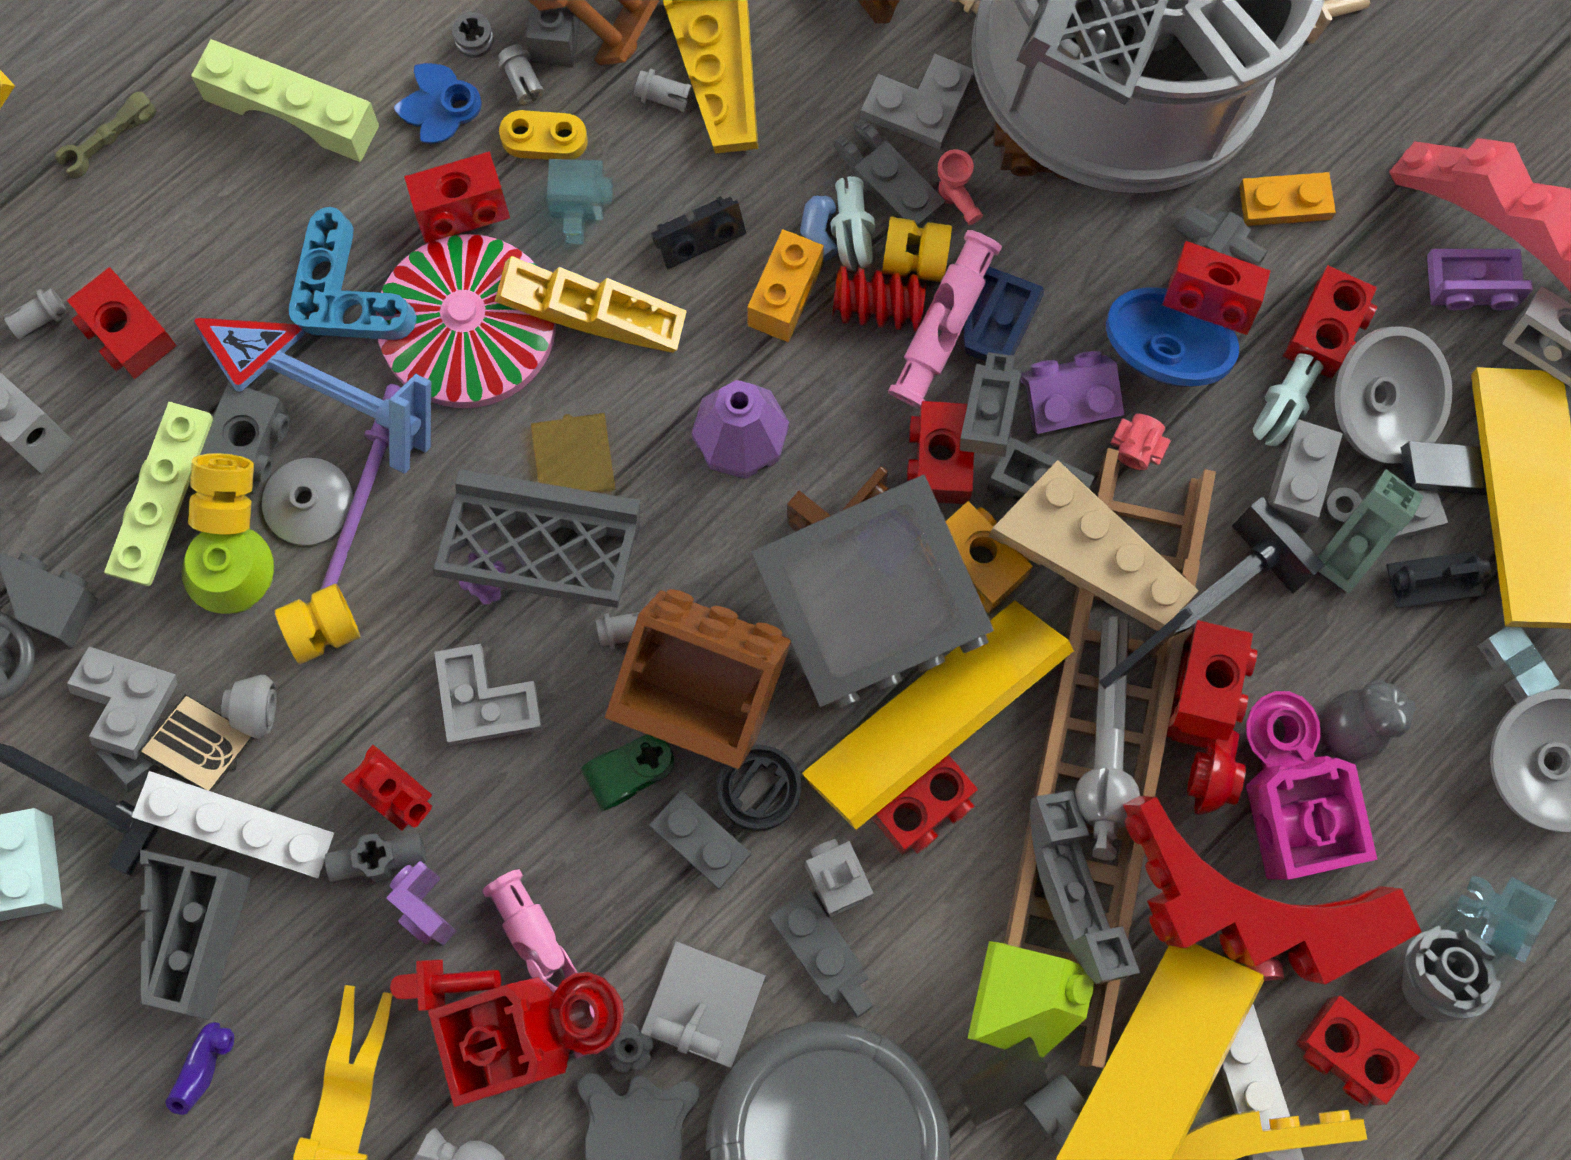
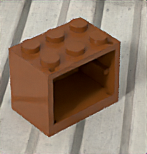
M669 589L667 592L660 590L638 614L605 718L740 769L759 736L791 645V640L782 636V631L773 625L766 623H756L753 625L737 619L738 615L728 608L712 606L710 609L694 603V598L685 592Z

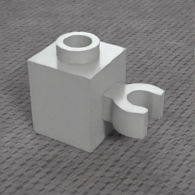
M833 839L810 850L813 858L806 860L805 868L828 918L872 899L874 893L850 841L839 845L837 840Z

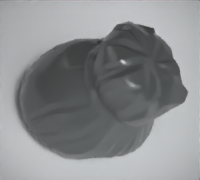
M1382 679L1366 684L1363 690L1355 689L1344 692L1333 699L1323 712L1320 727L1324 743L1334 753L1346 759L1358 761L1373 758L1388 746L1393 737H1401L1408 732L1416 710L1415 701L1410 700L1406 693L1400 691L1397 686L1386 683Z

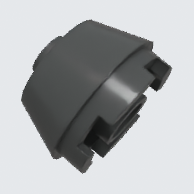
M1441 926L1417 935L1408 947L1401 975L1402 992L1410 1006L1421 1016L1431 1021L1442 1023L1473 1018L1486 1012L1493 1004L1501 985V980L1496 981V972L1491 963L1495 958V954L1487 943L1467 929H1463L1458 933L1451 930H1440Z

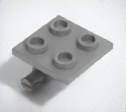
M676 941L641 1033L678 1047L677 1051L685 1054L691 1052L732 1068L766 975Z

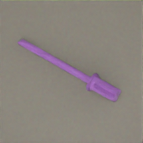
M395 384L387 386L382 400L390 399L401 387ZM376 421L371 430H366L364 434L366 438L373 441V445L321 589L334 583L337 584L347 558V552L352 544L386 447H389V429L377 424Z

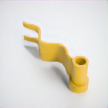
M345 985L337 1029L326 1060L323 1090L310 1139L300 1137L293 1160H368V1155L358 1153L370 1107L375 1069L388 1026L393 998L392 993L383 992L367 1038L354 1064H349L354 1030L355 986Z

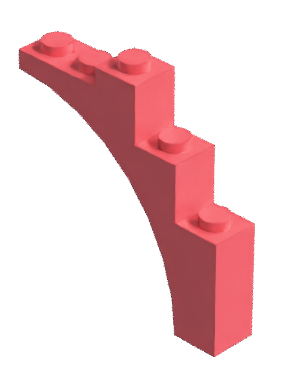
M1477 138L1468 149L1414 141L1389 171L1395 185L1420 190L1452 202L1483 218L1513 238L1539 259L1571 293V189L1533 183L1514 143Z

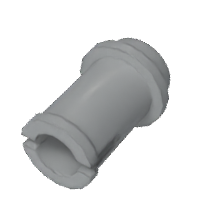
M512 45L499 53L500 61L498 67L501 72H506L517 95L518 102L520 104L533 102L526 85L535 98L539 99L544 94V89L540 85L529 62L531 59L530 52L524 50L521 45Z
M650 69L649 72L641 70L635 85L634 96L640 97L641 102L645 104L647 100L684 112L689 100L687 96L691 93L692 85H686L655 75V70Z
M52 288L45 292L42 289L36 291L37 297L11 313L3 315L8 327L19 340H22L26 335L52 319L56 322L60 321V315L67 311L62 300Z
M640 612L609 617V613H606L603 619L596 620L600 647L610 646V650L615 649V644L630 642Z

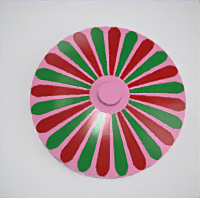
M471 234L453 235L432 241L409 254L393 270L381 293L400 295L414 308L416 313L415 327L408 336L397 340L378 339L381 351L395 376L403 385L415 374L430 380L431 402L454 408H475L491 405L523 389L544 366L554 343L556 323L497 303L495 298L505 262L511 256L535 266L537 265L522 251L504 241L488 236ZM396 309L394 316L381 317L390 324L392 318L400 317L401 313Z

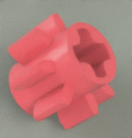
M1135 414L1131 422L1124 418L1121 419L1110 443L1113 446L1119 447L1117 459L1121 463L1137 470H1146L1150 462L1157 466L1160 464L1171 440L1162 437L1165 426L1160 421L1145 414Z

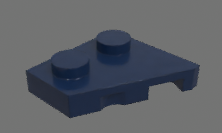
M990 266L983 277L986 283L964 327L966 354L985 362L988 352L1014 356L1044 296L1043 286Z

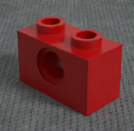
M490 151L404 176L425 244L510 219Z
M1185 241L1171 274L1162 305L1248 335L1262 305L1271 270Z
M111 267L107 268L67 299V302L77 312V315L71 319L72 322L88 340L96 335L105 345L98 352L116 372L124 367L134 380L177 346L166 330ZM127 320L123 329L118 332H110L116 322Z
M922 401L919 416H911L909 443H917V459H908L907 482L925 474L937 503L965 504L967 501H970L972 495L974 452L960 450V438L968 404ZM937 445L945 446L951 451L952 457L947 460L935 459L930 454L929 449Z

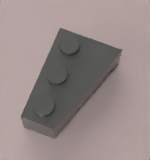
M140 850V865L145 866V895H141V911L145 912V941H141V1004L210 1020L251 878L229 869Z

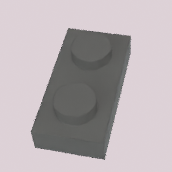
M682 790L649 824L653 831L718 890L728 882L751 856V853Z

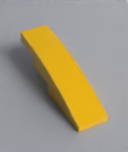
M513 256L505 262L495 298L497 303L553 323L616 341L671 353L677 351L686 315V310L609 278H606L601 283H597L561 267H558L552 273Z

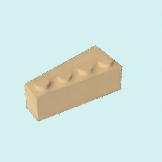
M1058 460L992 528L988 536L1024 554V557L1038 565H1043L1065 577V580L1077 587L1084 588L1099 596L1106 603L1156 631L1173 619L1199 591Z

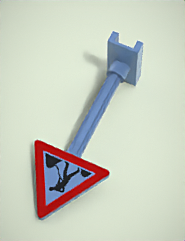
M196 318L194 320L196 331L235 391H243L266 369H272L375 418L377 424L389 429L390 467L404 474L410 469V451L413 448L425 453L431 448L430 380L415 374L390 399L383 401L284 354L304 336V331L296 324Z

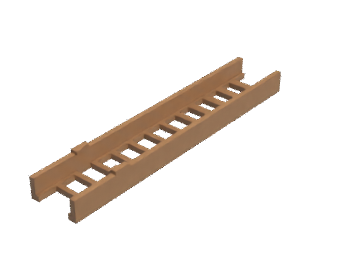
M1107 448L1100 464L1095 495L1117 515L1180 528L1175 557L1160 555L1196 587L1200 565L1199 560L1216 471L1205 469L1199 479L1191 478L1182 516L1114 501L1113 497L1120 462H1117L1119 450ZM1077 586L1066 638L1069 640L1074 652L1060 663L1034 797L1055 793L1058 776L1080 780L1084 773L1092 770L1061 762L1067 731L1096 737L1097 723L1071 718L1070 713L1076 686L1098 691L1099 677L1079 673L1084 643L1101 645V632L1087 629L1093 599L1104 601V599ZM1186 631L1171 637L1152 656L1156 660L1150 689L1132 684H1127L1126 698L1147 702L1142 733L1129 730L1124 731V744L1139 747L1133 779L1139 786L1140 796L1155 797ZM1129 638L1128 652L1133 653L1145 641ZM1029 816L1004 944L1078 963L1075 956L1071 953L1025 943L1030 916L1056 922L1047 899L1034 896L1039 871L1033 847L1031 817ZM1085 823L1089 834H1093L1094 827ZM1126 826L1118 828L1116 840H1120L1121 843L1116 866L1086 860L1094 883L1112 886L1107 913L1105 912L1110 929L1123 926L1128 939L1144 850L1141 844L1138 845L1134 842ZM1121 979L1100 984L1094 982L1087 1018L1079 1025L1085 1027L1078 1066L1095 1070L1104 1068Z

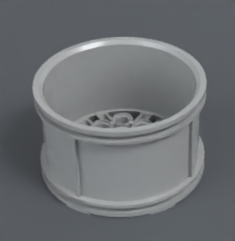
M981 0L975 17L971 40L974 74L980 93L998 125L1030 157L1041 165L1077 183L1103 190L1147 193L1175 189L1194 183L1220 169L1236 156L1249 141L1266 112L1272 97L1276 76L1292 62L1301 50L1318 20L1324 0H1169L1132 96L1125 105L1040 61L1034 69L1016 61L1040 4L1039 0ZM1104 0L1111 16L1128 12L1122 0ZM1136 0L1140 9L1152 6L1155 3L1154 0ZM1093 7V15L1097 21L1099 18ZM1133 22L1116 26L1118 30L1124 29L1128 25L1134 29V35L1129 45L1139 43L1140 38ZM1104 29L1088 33L1096 54L1105 52L1110 42ZM1176 36L1208 79L1201 81H1168L1144 77L1141 74L1152 50H1164L1171 45ZM1071 38L1060 41L1057 52L1073 60L1084 58L1079 45ZM1232 50L1242 59L1246 67L1241 64ZM1110 62L1101 63L1106 76L1122 85L1125 75L1120 64L1117 66Z

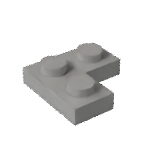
M934 54L919 89L878 74L861 109L860 118L940 150L973 79L974 69Z
M481 644L434 652L446 738L449 746L542 730L534 681L489 688Z
M89 646L67 685L71 694L106 705L89 735L91 745L136 760L177 686L176 674Z

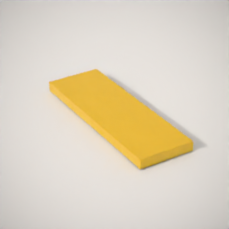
M1477 367L1471 373L1505 627L1571 629V422L1565 383L1544 370Z
M1014 600L990 620L994 631L986 634L989 641L987 644L966 653L962 652L960 646L956 647L944 657L945 662L925 672L803 771L802 775L808 784L857 830L1074 652L1069 640Z
M1193 944L1185 949L1169 945L1056 1160H1174L1264 982V975L1197 944Z

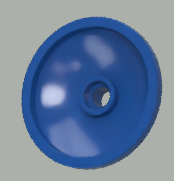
M1149 287L1131 290L1122 294L1113 302L1106 319L1108 338L1119 356L1142 375L1168 385L1196 387L1215 383L1226 377L1233 369L1239 355V343L1236 333L1231 329L1163 306L1166 288Z

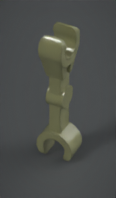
M138 91L132 94L117 112V117L97 128L95 134L79 147L75 145L61 147L55 155L57 162L60 165H64L69 159L77 157V162L70 166L66 172L71 178L82 177L89 168L88 159L105 145L115 142L118 135L125 129L129 130L151 120L156 115V108L143 92Z

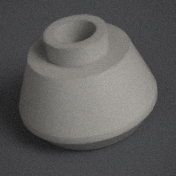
M258 675L236 681L232 690L226 689L224 691L221 705L222 717L229 718V724L232 728L255 739L265 736L271 731L275 718L277 703L275 683L266 675Z

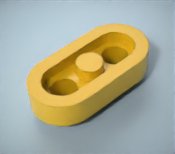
M518 110L505 116L499 127L503 148L507 153L518 158L570 161L581 156L588 143L584 123L577 116L568 113ZM519 126L528 128L524 134H516L514 130ZM563 129L572 131L568 137L563 138L557 135Z

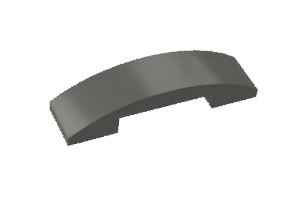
M1074 791L1035 796L1031 799L1030 817L1037 868L1049 907L1069 949L1096 984L1139 974L1140 972L1123 926L1110 929L1079 841L1087 837L1089 832L1078 808Z

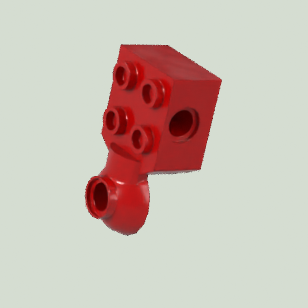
M1197 620L1185 635L1166 736L1174 741L1206 748L1205 753H1196L1187 784V795L1195 797L1194 813L1197 815L1214 812L1226 803L1236 806L1239 801L1246 767L1245 764L1235 762L1240 734L1233 729L1236 722L1241 723L1244 719L1248 705V695L1242 694L1245 676H1252L1257 659V649L1251 648L1253 633ZM1207 679L1211 680L1216 687L1212 686Z
M590 972L574 973L562 980L554 993L539 977L506 984L429 1010L430 1021L454 1107L566 1073L570 1050L587 1055L598 1054L608 1048L620 1033L624 1017L623 1001L617 990L605 978ZM590 1004L594 1010V1019L590 1013Z

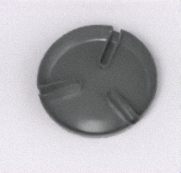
M819 1021L798 1024L780 1030L754 1045L739 1059L723 1080L715 1096L707 1125L706 1152H710L711 1160H950L951 1144L946 1113L940 1096L924 1069L909 1053L889 1038L868 1031L865 1027L845 1022Z

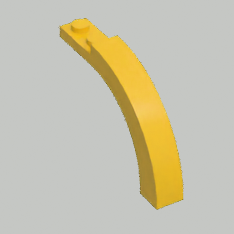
M1252 1110L1231 1114L1204 1123L1188 1131L1174 1160H1235L1264 1152L1367 1140L1364 1119H1350L1349 1110L1319 1113L1320 1123L1300 1125L1299 1116L1269 1119L1270 1129H1262L1259 1111Z

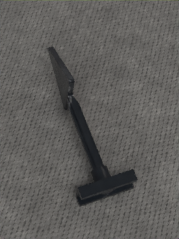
M1262 496L1232 525L1252 548L1247 552L1246 559L1180 610L1173 619L1102 678L1099 683L1104 689L1110 687L1150 659L1171 637L1191 628L1197 620H1201L1258 573L1264 574L1271 569L1294 594L1313 575L1321 570L1325 564Z
M0 743L1 763L106 818L108 826L124 834L108 865L131 876L140 861V850H147L160 826L133 818L135 806L121 800L117 803L15 747Z

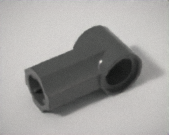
M1061 1073L1023 1102V1105L1044 1135L1049 1139L1053 1138L1059 1148L1062 1149L1086 1102L1068 1078Z

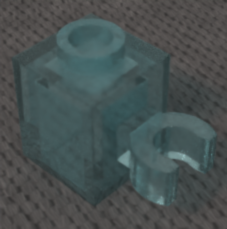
M549 159L547 204L550 217L564 219L563 234L566 235V244L584 245V220H603L604 204H612L613 178L605 177L603 161Z
M1472 876L1467 890L1477 894L1481 900H1472L1465 895H1461L1456 906L1457 910L1469 917L1483 916L1488 919L1480 938L1491 946L1525 963L1541 935L1557 900L1512 876L1502 894L1499 895L1494 892L1493 887L1488 881L1478 876Z

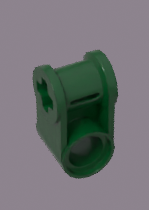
M647 734L618 749L611 750L584 764L580 770L601 811H605L624 803L643 789L666 778L674 767L675 759L666 741ZM651 747L656 753L664 752V754L658 757L660 766L652 769L648 764L640 765L646 759L644 751Z

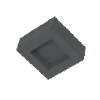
M147 739V741H146V743L144 744L143 748H144V747L147 745V743L150 741L149 739ZM104 749L97 752L99 763L128 793L146 780L149 771L157 773L165 767L164 764L143 753L142 750L136 760Z

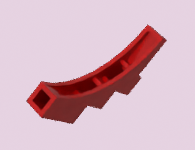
M1138 796L1123 804L1128 816L1125 818L1127 831L1134 842L1138 845L1141 844L1148 859L1145 868L1150 880L1158 889H1162L1161 894L1147 900V903L1152 912V915L1149 916L1150 925L1159 940L1166 942L1167 945L1185 949L1221 930L1222 933L1219 934L1221 946L1227 956L1235 960L1236 963L1256 967L1290 949L1288 959L1294 971L1306 981L1326 985L1422 933L1402 888L1378 886L1348 899L1316 905L1286 904L1266 899L1230 882L1204 862L1175 830L1157 797Z

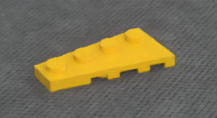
M663 0L715 154L759 149L748 0Z

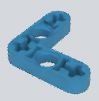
M325 207L316 211L310 218L289 304L291 320L303 331L312 335L397 340L408 336L415 327L416 313L414 308L400 295L341 290L354 228L352 223L337 208ZM334 223L338 226L336 230H330L333 228ZM325 230H330L328 236L324 235ZM329 261L331 269L327 276L321 280H313L312 272L314 268L321 262ZM315 305L319 307L318 312L311 313L308 319L305 316L306 312L313 311ZM353 305H361L362 313L360 318L352 324H344L343 315L345 311ZM396 309L401 313L400 317L392 318L390 324L381 317L394 316ZM375 310H376L381 316H376Z

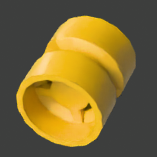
M890 217L882 274L893 275L895 272L900 273L901 277H907L912 271L916 272L919 279L941 282L946 272L952 226L927 222L923 228H918L915 220ZM906 245H920L918 255L905 252Z
M213 453L194 457L191 463L190 486L197 493L190 496L188 524L193 529L210 534H237L250 528L252 501L245 495L251 492L253 488L254 463L247 458L232 454Z
M336 583L312 593L311 601L308 603L298 599L275 609V615L282 634L299 664L323 655L325 646L328 644L339 648L361 637L351 610Z

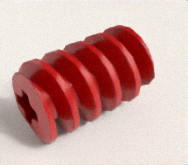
M840 266L836 278L832 317L836 310H839L842 323L848 324L853 313L857 312L860 325L866 326L871 315L875 314L878 327L884 328L889 316H893L897 330H901L907 318H911L913 330L916 332L922 323L926 284L924 288H920L918 276L911 274L906 286H902L900 273L895 272L888 284H885L882 271L878 270L875 271L871 281L867 282L864 269L858 268L853 279L849 280L846 267Z

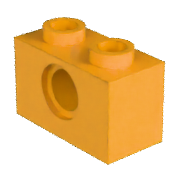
M782 229L748 304V327L786 342L790 341L822 269L824 245Z
M967 501L946 520V523L982 604L989 614L1028 578L1033 566L1028 562L1029 559L1023 556L1024 554L988 537L992 528L997 524L996 520L984 508L979 507L976 509ZM927 540L925 550L936 560ZM977 546L985 547L991 551L993 560L989 563H979L971 557L970 550Z

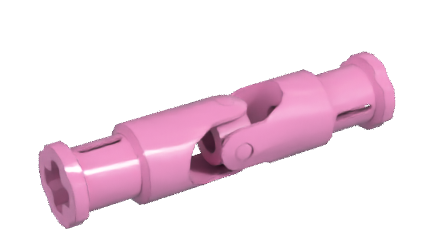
M967 230L964 236L966 242L955 264L949 265L934 295L933 301L904 356L907 362L896 384L891 385L888 393L896 399L919 409L921 402L925 401L924 397L934 376L941 374L956 344V340L986 283L983 277L994 255H999L1002 248L992 238L973 230ZM938 329L942 331V333H941V335H940L939 337H938Z
M520 869L513 870L483 888L482 892L485 897L492 898L505 921L502 928L520 957L526 961L530 976L532 978L539 977L554 993L558 987L549 983L546 979H549L560 968L564 972L565 979L578 972L565 950L558 945L552 925L540 904H534L521 882L522 872ZM590 1004V1013L594 1019V1010ZM573 1051V1054L576 1059L585 1056L583 1054Z

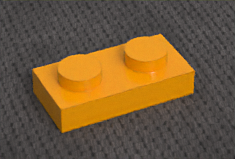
M1330 172L1244 178L1239 185L1246 226L1332 220L1336 213Z

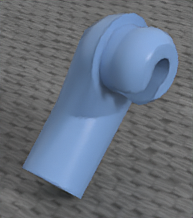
M817 195L813 196L805 204L800 233L804 238L824 245L823 262H826L838 253L837 245L826 232L828 219H831L832 214L836 212V206L831 197Z

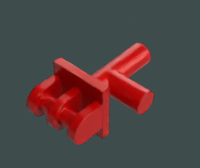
M443 959L416 961L417 973L394 977L391 981L390 990L397 999L418 998V1011L431 1010L445 1005L444 993L485 991L500 987L501 975L499 970L443 974Z

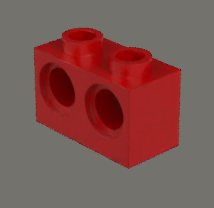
M1327 265L1312 291L1283 357L1295 362L1296 356L1300 353L1310 355L1314 358L1309 366L1312 367L1316 360L1320 361L1323 365V370L1320 374L1332 379L1341 367L1348 352L1357 343L1353 340L1358 329L1366 330L1376 312L1377 306L1372 304L1371 301L1377 287ZM1334 299L1345 301L1350 306L1351 311L1339 309L1335 305ZM1316 337L1329 339L1334 349L1323 348L1317 342Z
M948 754L871 817V819L902 856L911 848L916 854H919L939 837L934 829L946 819H949L954 825L975 807L970 800L975 796L978 789ZM937 779L950 781L955 788V797L949 801L936 799L931 793L930 784ZM902 808L911 809L918 815L920 824L912 831L901 830L894 822V813Z
M1341 995L1326 1000L1295 1043L1306 1052L1302 1058L1311 1067L1324 1075L1332 1072L1345 1083L1342 1087L1343 1091L1353 1100L1366 1107L1369 1103L1372 1105H1387L1420 1059L1417 1054ZM1330 1025L1337 1027L1344 1037L1343 1047L1338 1053L1329 1049L1325 1042V1032ZM1371 1056L1377 1058L1383 1066V1077L1377 1084L1370 1081L1365 1073V1063Z

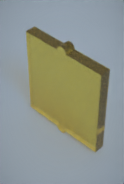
M605 413L578 417L565 414L563 419L531 423L539 483L597 493L616 490Z

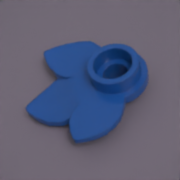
M423 63L414 66V74L420 90L405 97L394 106L396 114L407 124L416 127L421 126L420 138L422 143L436 144L451 138L460 124L468 123L476 118L481 110L482 101L478 90L470 83L457 80L449 67L440 64ZM459 100L467 102V105L464 107L453 108L454 103Z

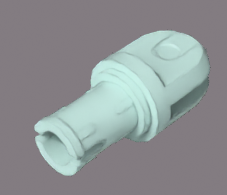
M850 176L847 177L849 189L845 188V180L843 178L839 179L835 184L839 214L831 221V232L837 238L838 253L843 266L849 271H856L857 260L862 269L869 267L872 263L871 235L875 231L874 217L865 212L863 181L858 177Z
M1303 353L1298 354L1283 383L1270 386L1264 396L1267 403L1253 427V433L1258 440H1261L1269 432L1265 445H1279L1290 433L1297 419H1302L1307 414L1310 407L1306 395L1318 374L1323 370V365L1318 360L1315 361L1312 367L1309 366L1314 357Z

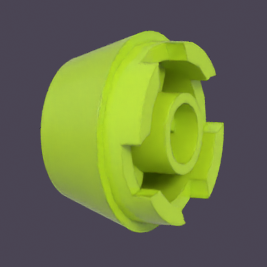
M251 529L237 534H210L202 532L190 543L182 563V581L186 592L197 605L214 613L231 614L253 607L252 605L263 597L273 580L274 560L272 552L266 541Z

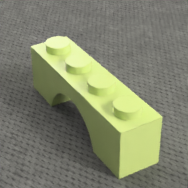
M210 39L191 75L205 101L240 115H244L248 110L272 114L307 133L321 147L358 162L362 161L379 127L371 102Z

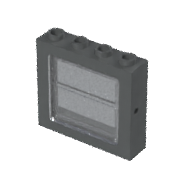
M925 474L751 551L820 707L831 703L833 709L836 710L860 699L857 693L858 690L874 684L877 691L902 681L899 672L917 665L919 672L931 669L945 662L942 653L960 646L963 653L987 644L989 641L986 634L994 631Z

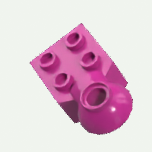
M1274 691L1261 697L1251 708L1248 715L1246 738L1252 751L1261 759L1263 769L1246 785L1267 879L1290 880L1378 860L1356 765L1339 758L1314 756L1320 740V721L1314 708L1302 696L1290 691ZM1276 719H1279L1285 727V737L1281 742L1275 738L1273 733V724Z

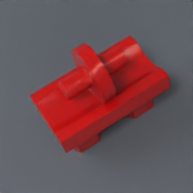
M374 745L367 750L360 766L346 775L341 781L401 831L408 824L413 828L417 827L432 809V805L427 802L432 794Z

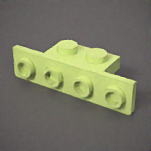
M168 402L149 455L140 469L139 481L132 500L125 509L121 529L104 571L106 575L144 586H150L153 583L191 481L192 459L201 454L213 422V417L210 413Z

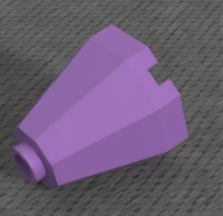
M736 380L702 398L693 426L692 438L697 447L700 448L711 470L747 479L764 466L768 465L770 467L779 462L789 429V421L770 390Z

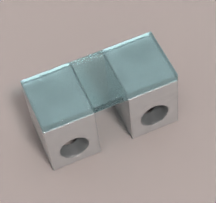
M1506 627L1478 645L1493 669L1505 662L1514 674L1515 678L1504 684V686L1516 703L1532 694L1551 690L1560 684L1522 627Z

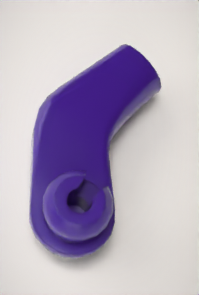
M218 1022L208 1023L202 1028L166 1099V1107L171 1112L179 1115L187 1114L206 1092L213 1078L217 1055L228 1054L233 1048L234 1033L230 1028H221Z

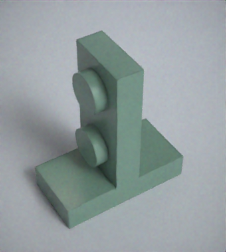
M1385 469L1366 497L1318 556L1325 564L1319 572L1347 593H1350L1399 531L1402 532L1411 521L1424 496Z

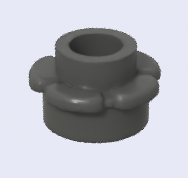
M624 1024L621 1026L620 1033L613 1043L605 1049V1053L610 1056V1064L617 1071L623 1073L631 1069L640 1071L650 1061L649 1051L653 1048V1042L651 1037L642 1034L636 1025ZM626 1044L633 1045L634 1049L631 1053L625 1052L624 1047Z

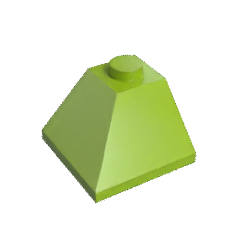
M989 941L967 1039L1027 1058L1041 1060L1087 1018L1094 981L1082 966L1076 962Z

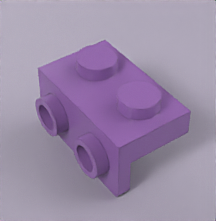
M1431 249L1427 255L1431 305H1446V308L1449 310H1465L1474 305H1491V308L1494 310H1509L1520 305L1533 291L1532 281L1523 280L1521 249Z
M1089 351L1075 355V361L1058 365V362L1055 360L1041 361L1032 364L1031 371L1022 372L1021 383L1027 389L1033 431L1039 434L1124 415L1117 363L1108 356L1101 355L1100 351Z
M419 861L414 867L410 864L405 866L394 877L389 886L393 891L387 896V899L404 913L398 922L418 940L428 944L434 939L440 944L445 945L455 934L456 930L422 901L437 884L440 877Z

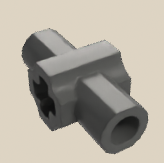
M1191 205L1176 229L1197 242V245L1257 266L1261 265L1268 252L1267 249L1248 239L1251 229L1246 226L1241 217L1232 212L1218 211L1213 218Z
M377 833L368 834L360 837L356 847L325 854L326 871L332 884L367 876L374 882L392 879L395 869L403 868L409 864L411 866L416 865L419 861L425 863L427 860L423 838L420 833L384 840ZM374 848L386 854V857L379 859V867L376 869L366 862V859L373 857Z

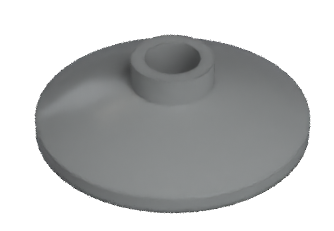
M317 458L297 459L280 467L268 480L262 496L264 519L274 534L285 542L297 546L320 545L333 539L342 531L354 498L353 490L344 473L332 463ZM310 491L312 492V498L309 502L305 504L297 502L299 493Z

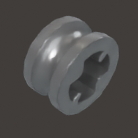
M467 12L455 20L452 26V34L458 50L463 55L479 57L491 49L493 33L491 25L485 16L477 12ZM469 29H479L481 37L476 35L475 41H467L465 32L470 34Z

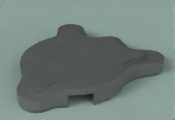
M586 1074L578 1081V1092L585 1102L590 1116V1123L585 1137L586 1160H681L683 1122L688 1112L698 1103L700 1098L699 1089L695 1084L690 1081H683L670 1089L662 1090L647 1078L637 1076L631 1080L628 1093L624 1096H618L598 1074Z

